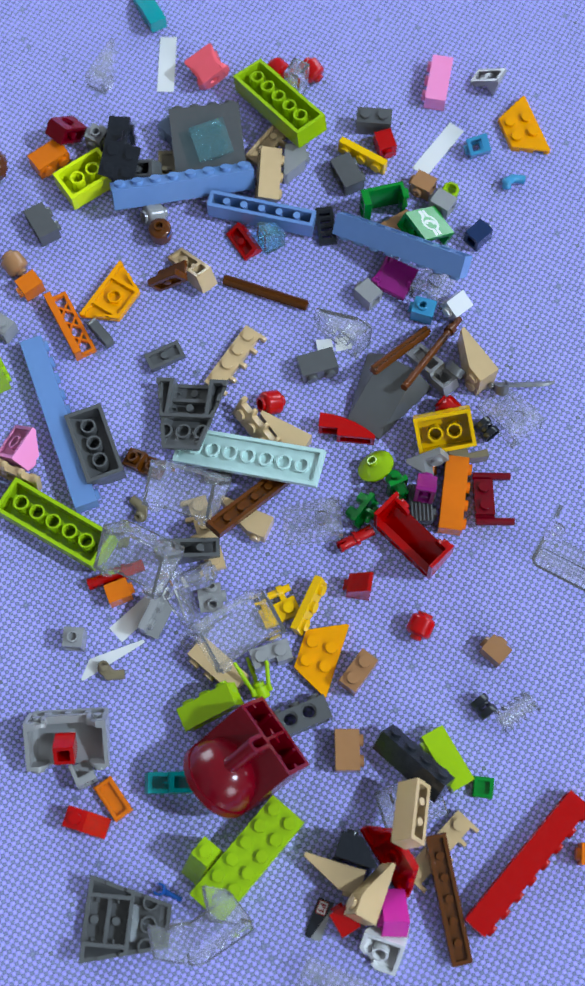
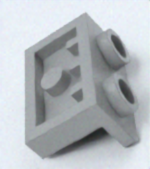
M155 592L137 627L139 631L158 640L174 608V604L164 600L162 594Z

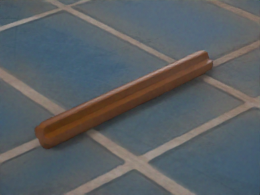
M224 275L222 282L225 286L304 311L308 308L309 301L230 275Z
M427 326L420 328L370 366V372L374 375L379 374L428 337L431 332L430 328Z

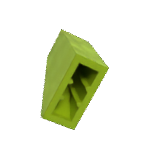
M204 836L190 853L181 873L197 885L224 852Z

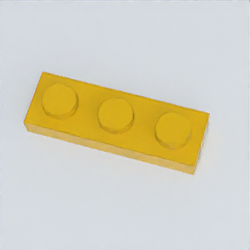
M343 136L341 137L338 151L341 154L350 152L352 158H356L357 163L384 175L387 170V159Z
M314 576L290 626L297 635L303 636L304 632L309 629L310 620L318 610L321 596H324L326 593L327 583L320 576Z

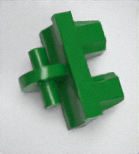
M391 470L385 477V481L388 484L386 490L388 497L397 491L399 499L407 500L406 495L409 493L407 475L402 476L399 471Z
M360 492L356 498V502L360 506L357 509L350 506L345 511L347 518L352 521L355 528L360 529L364 522L368 524L370 520L374 521V512L379 509L377 507L379 502L376 500L374 493L365 494Z

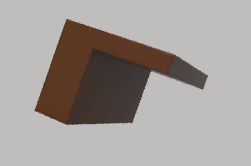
M183 260L158 271L157 276L148 279V286L162 292L186 282L187 261Z

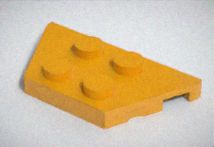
M522 96L498 119L500 129L511 151H525L527 153L541 151L547 155L550 153V148L526 97Z
M120 260L79 313L81 318L120 322L139 297L140 290Z
M349 624L308 629L305 632L294 665V669L321 695L323 694L325 698L329 691Z

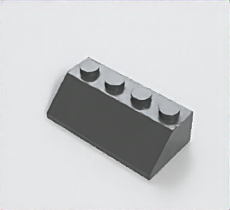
M101 403L64 415L87 484H110L127 478Z

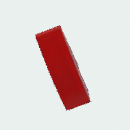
M320 412L318 433L337 435L336 442L374 445L375 435L365 427L347 418Z

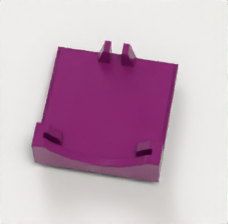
M386 256L380 270L371 281L384 293L404 301L420 274V270L396 260L395 257Z

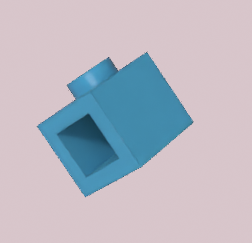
M416 295L415 301L410 302L408 312L411 313L410 320L431 325L437 301Z

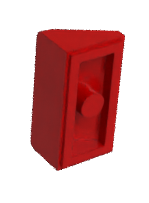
M237 222L226 233V236L245 261L263 251L242 223Z

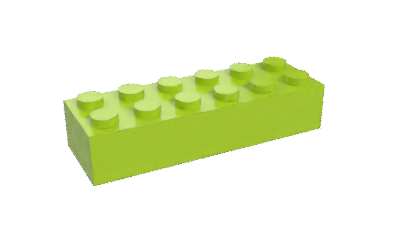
M261 58L233 76L236 92L298 148H301L327 130L325 114Z
M15 477L0 499V517L94 572L116 541L113 533L17 477Z
M272 795L190 892V895L220 923H223L304 826L305 822Z

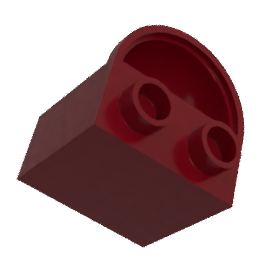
M263 696L240 705L198 743L194 744L186 752L183 761L185 777L192 792L210 811L225 818H237L261 805L310 765Z

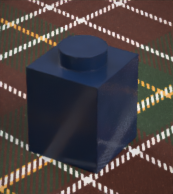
M480 218L465 232L463 241L477 252L491 239L493 229L489 223L484 222Z

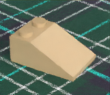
M463 327L460 331L457 348L461 367L466 372L463 375L464 382L470 392L478 395L488 388L489 383H494L499 369L466 328Z

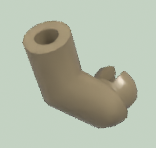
M134 495L129 500V503L136 508L134 519L137 522H144L148 517V506Z
M104 660L98 663V672L106 680L125 679V669L114 670Z

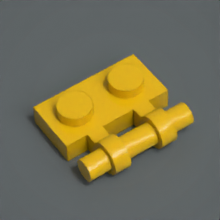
M289 584L276 586L275 590L266 594L263 592L259 594V597L252 599L255 606L260 604L264 606V609L258 611V614L266 630L295 618L299 605L294 595L289 598L285 596V593L291 591ZM279 596L280 602L270 606L269 600Z

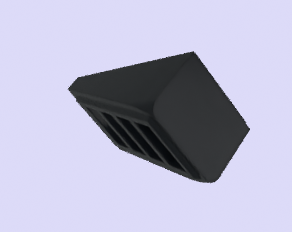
M332 206L315 208L319 246L337 244V237L332 234L335 223ZM332 235L330 238H322V236Z

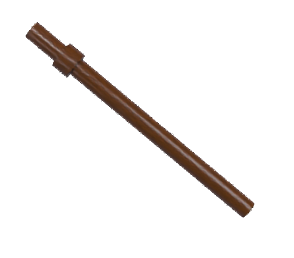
M460 316L444 328L443 334L402 383V390L406 391L446 340L454 335L458 325L462 322Z

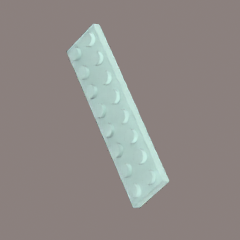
M208 430L200 451L175 450L172 461L177 464L317 488L327 452L324 449Z

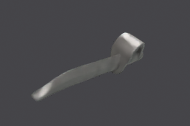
M504 380V382H491L488 384V388L490 390L493 389L500 396L508 395L509 387L549 386L555 384V380L539 382H508Z

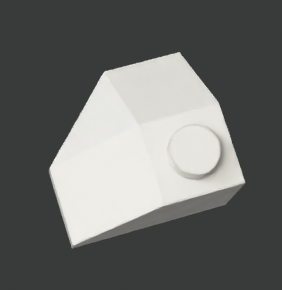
M374 926L365 929L359 948L363 954L368 955L371 960L370 964L375 970L396 976L406 948L408 936L382 937L381 928Z

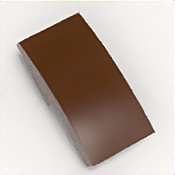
M130 447L122 462L126 467L155 480L159 479L167 465L164 461L148 456L146 452Z

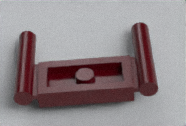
M472 472L475 525L514 526L515 518H495L493 480H510L511 474Z

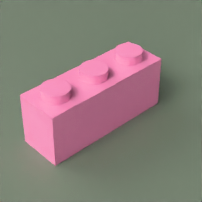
M433 54L432 61H428L427 72H430V74L425 77L424 86H427V89L422 92L423 108L444 111L453 57Z

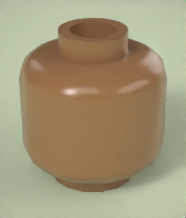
M9 250L1 257V267L9 276L21 277L27 272L28 261L19 251Z

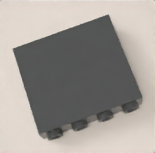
M228 100L221 104L210 102L202 106L192 104L189 107L174 106L172 109H168L176 172H184L188 169H203L207 166L217 167L222 164H237L240 161H246L239 102Z

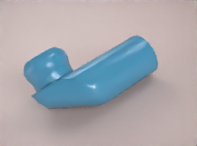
M510 174L503 178L502 189L510 190L513 183L525 184L526 175Z

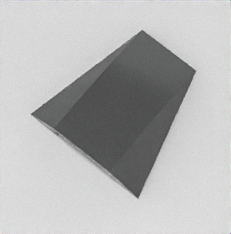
M367 353L347 419L365 427L379 440L432 387L419 374L406 391L402 390V383L414 369L396 360L379 374L374 375L369 370L370 366L385 354Z
M156 377L160 406L162 449L200 451L229 380L210 379L209 385L178 384L175 378Z
M90 874L78 964L167 949L172 904Z

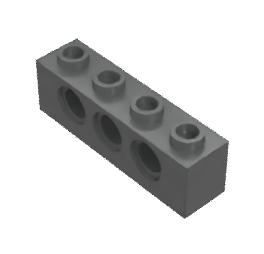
M318 693L307 697L308 701L301 704L299 701L288 705L289 709L281 711V709L273 711L291 737L333 719L323 694L320 696ZM311 708L314 711V715L307 718L303 715V710ZM287 716H293L296 721L293 725L289 726L284 723V719Z

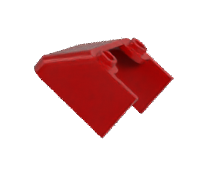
M396 491L374 512V527L425 577L430 579L453 553L454 545L450 544L446 539L437 540L410 514L409 504L404 499H399V493Z

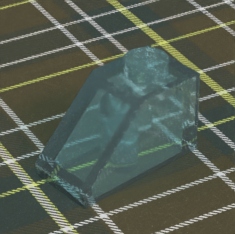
M272 222L257 223L258 243L266 255L285 246L286 234L283 228H279L276 223Z

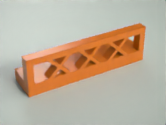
M50 291L43 294L76 360L79 361L97 352L66 292L64 291L53 297ZM65 298V307H58L56 302ZM66 313L74 315L72 323L65 321ZM73 328L82 330L80 337L72 335ZM81 342L89 344L91 348L81 352L79 347Z

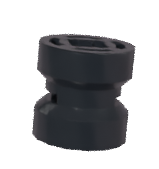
M488 416L482 418L474 426V430L482 435V439L485 442L490 441L500 432L499 428L491 423L492 420Z
M483 693L469 704L473 710L478 712V717L481 721L498 709L495 704L490 703L486 693Z

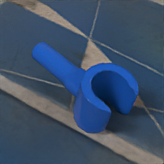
M156 883L161 885L163 890L161 893L153 891L155 895H165L181 902L183 897L168 890L165 884Z

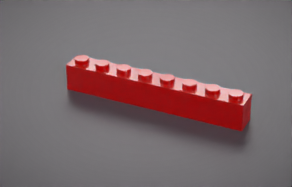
M572 790L567 791L464 917L465 923L482 938L492 936L497 929L496 923L500 919L504 920L511 912L508 908L513 902L517 904L524 896L522 891L526 886L530 888L537 880L535 875L538 871H544L550 864L548 859L553 853L557 855L564 846L561 843L566 837L570 839L577 830L574 827L577 823L585 821L584 800Z

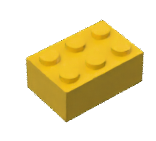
M470 405L413 415L419 454L438 447L447 452L477 446Z

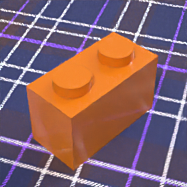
M53 139L27 155L31 167L42 180L51 176L61 167H65L71 161L67 149Z

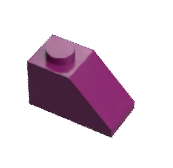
M428 472L418 473L413 501L432 504L436 494L438 477Z

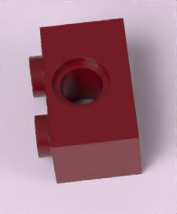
M74 116L53 117L47 123L45 134L59 145L82 142L87 126Z

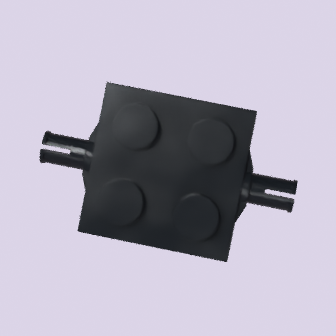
M122 130L121 141L105 139L98 175L107 177L111 182L135 178L141 148L128 143L130 132H126V130Z

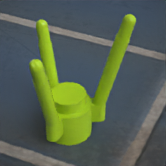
M246 657L254 680L253 687L236 662L233 663L238 674L249 689L252 698L255 697L256 699L263 696L265 699L271 695L270 691L273 688L270 681L268 660H265L266 683H264V680L258 681L250 658Z

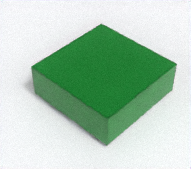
M473 776L471 797L492 800L494 778Z

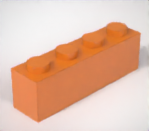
M449 455V461H446L444 464L437 533L460 536L462 530L466 529L467 519L463 517L464 512L468 510L469 503L468 500H465L466 494H469L470 482H467V479L472 473V464H469V457Z

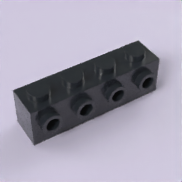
M394 724L381 732L372 747L407 780L418 777L431 786L430 800L433 803L446 794L455 780V777L447 769L437 763L431 755L421 749L416 742L412 741Z

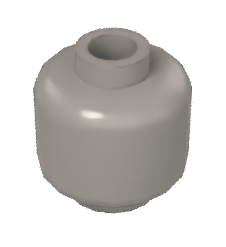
M162 204L143 206L142 210H140L141 221L148 227L152 220L157 218L166 219L168 216L167 209Z

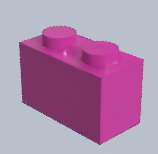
M388 889L377 921V927L381 928L382 937H407L410 918L405 889Z

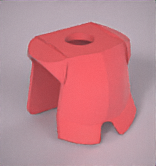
M208 43L184 62L197 77V84L201 90H208L218 84L228 75L230 70L228 65L221 62L217 50L214 51L211 43Z

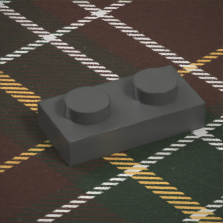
M178 340L144 355L152 373L186 358Z

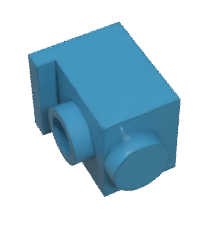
M487 133L468 138L465 141L466 145H463L464 153L466 156L469 155L470 159L485 154L488 155L491 152ZM473 146H478L479 150L474 151Z

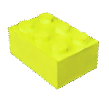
M98 147L53 173L57 187L74 210H77L110 189L109 183H111V180L98 175L102 152Z

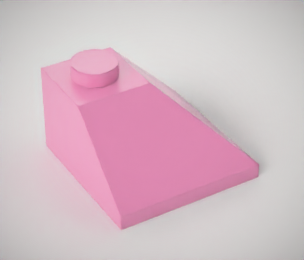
M15 425L0 447V458L13 466L16 465L25 471H29L36 465V460L39 457L36 429Z

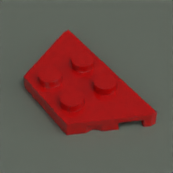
M370 825L361 828V833L379 863L396 864L391 882L395 889H405L406 899L410 897L419 869L415 857L410 853L409 849L404 850L391 842V828Z

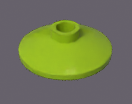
M374 451L362 459L358 466V474L366 482L379 481L391 472L394 459L387 451Z

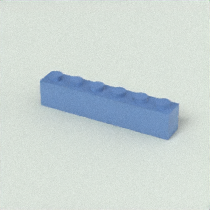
M211 190L207 202L208 216L312 237L316 224L315 210Z

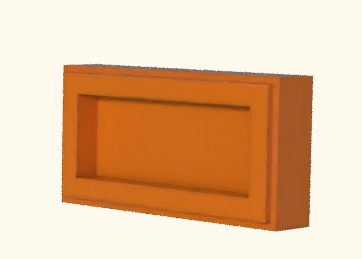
M111 776L93 788L116 823L133 811V808Z

